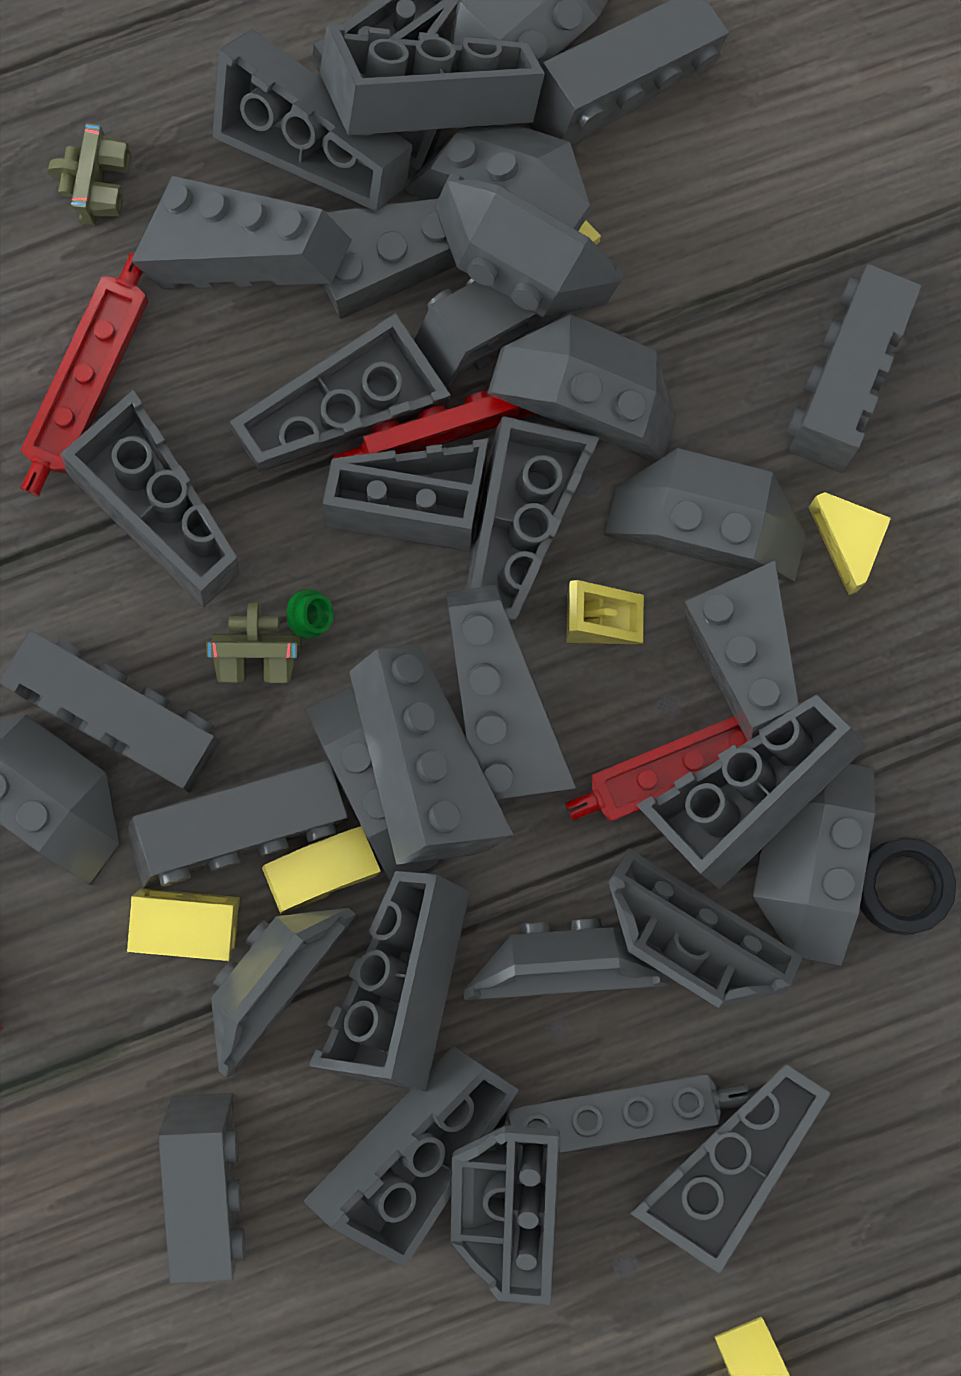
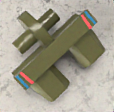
M86 123L81 154L80 149L67 146L64 159L57 158L49 161L47 172L52 178L60 181L59 195L71 197L73 194L71 207L80 213V223L95 225L96 216L121 215L123 204L121 185L102 183L104 170L127 173L130 165L131 149L128 142L106 137L101 125Z
M249 602L247 616H229V631H247V634H212L211 641L206 642L207 657H214L218 682L237 683L245 681L246 658H264V682L289 683L293 675L295 658L298 657L301 651V638L295 634H261V631H279V616H261L260 602Z

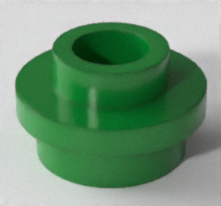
M299 590L288 602L286 611L287 622L292 632L298 637L305 639L316 638L331 626L334 617L333 606L326 596L316 590Z

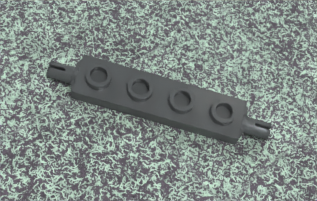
M704 1074L507 1109L505 1125L560 1130V1155L716 1128L719 1125L720 1110L743 1106L749 1100V1095H746L748 1093L746 1084L716 1090V1086L709 1075Z

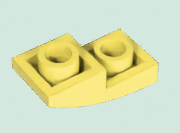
M362 826L303 847L262 867L280 914L325 899L331 892L369 880L381 872Z

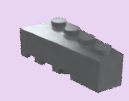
M670 0L543 62L541 66L545 73L534 120L528 123V125L534 131L569 141L571 147H574L662 91L671 88L695 71L703 72L710 68L720 58L721 54L719 51L730 32L707 0Z
M326 23L320 75L347 135L367 136L375 133L418 132L420 130L446 128L463 129L466 127L488 125L505 126L516 123H530L534 120L545 73L528 43L465 37L463 44L457 45L433 33L419 32L417 41L389 38V29L369 27L368 36L346 34L345 25Z
M250 29L219 49L213 138L375 211L379 210L406 188L413 146L396 132L375 133L367 136L347 135L323 80L253 29Z
M172 176L131 262L162 289H178L179 284L191 283L196 288H213L214 283L234 282L238 287L254 286L256 281H273L276 285L331 284L352 239L323 209Z
M868 263L859 279L850 276L839 302L847 306L841 322L835 319L832 320L821 345L829 349V353L824 365L814 363L803 389L812 393L805 409L799 406L796 407L787 427L786 434L794 437L788 452L843 473L860 448L865 435L862 432L872 416L879 398L875 396L876 390H880L890 370L895 355L892 353L893 348L898 346L922 285Z
M394 313L229 422L233 434L260 472L371 433L372 428L384 422L394 420L402 422L418 416L419 413L431 407L447 406L451 395L397 314Z
M134 389L60 454L67 475L203 608L239 576L236 554L205 504L201 502L191 485L190 479L172 455L164 437L156 424H153Z
M502 417L494 433L465 589L497 585L513 624L518 617L543 562V558L558 530L561 519L600 437Z
M497 585L446 592L466 739L496 800L575 789L576 786L570 767Z
M29 630L0 678V684L74 728L191 793L220 743L216 737L210 734L214 725L190 711H187L184 718L167 709L171 701L157 692L144 687L142 692L139 693L125 685L124 683L128 677L113 667L102 662L97 669L82 660L85 652L61 638L54 644Z
M421 646L376 649L349 671L396 864L484 854L514 836Z
M816 694L759 729L758 736L738 748L736 745L731 746L718 754L719 760L696 774L689 772L674 781L675 786L657 798L650 796L637 804V806L701 875L721 889L866 748V745L854 730Z
M327 760L133 816L126 834L142 887L146 888L161 883V886H168L191 878L190 873L210 867L211 872L222 870L241 863L239 857L257 851L260 857L272 855L288 849V841L306 836L308 843L331 837L337 834L335 826L340 825L347 818L330 761Z
M395 871L369 929V933L373 936L366 954L361 959L356 958L349 977L353 978L354 981L342 1007H334L327 1023L328 1026L332 1027V1030L323 1050H315L308 1065L309 1067L344 1079L426 1092L468 903L469 890L437 874Z
M453 1046L431 1068L426 1092L411 1089L303 1202L330 1228L405 1268L451 1197L453 1151L491 1133L519 1089L487 1066Z
M786 1064L630 1214L720 1274L831 1093Z

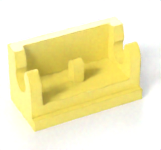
M141 888L131 896L127 952L229 961L231 959V951L235 948L240 897Z

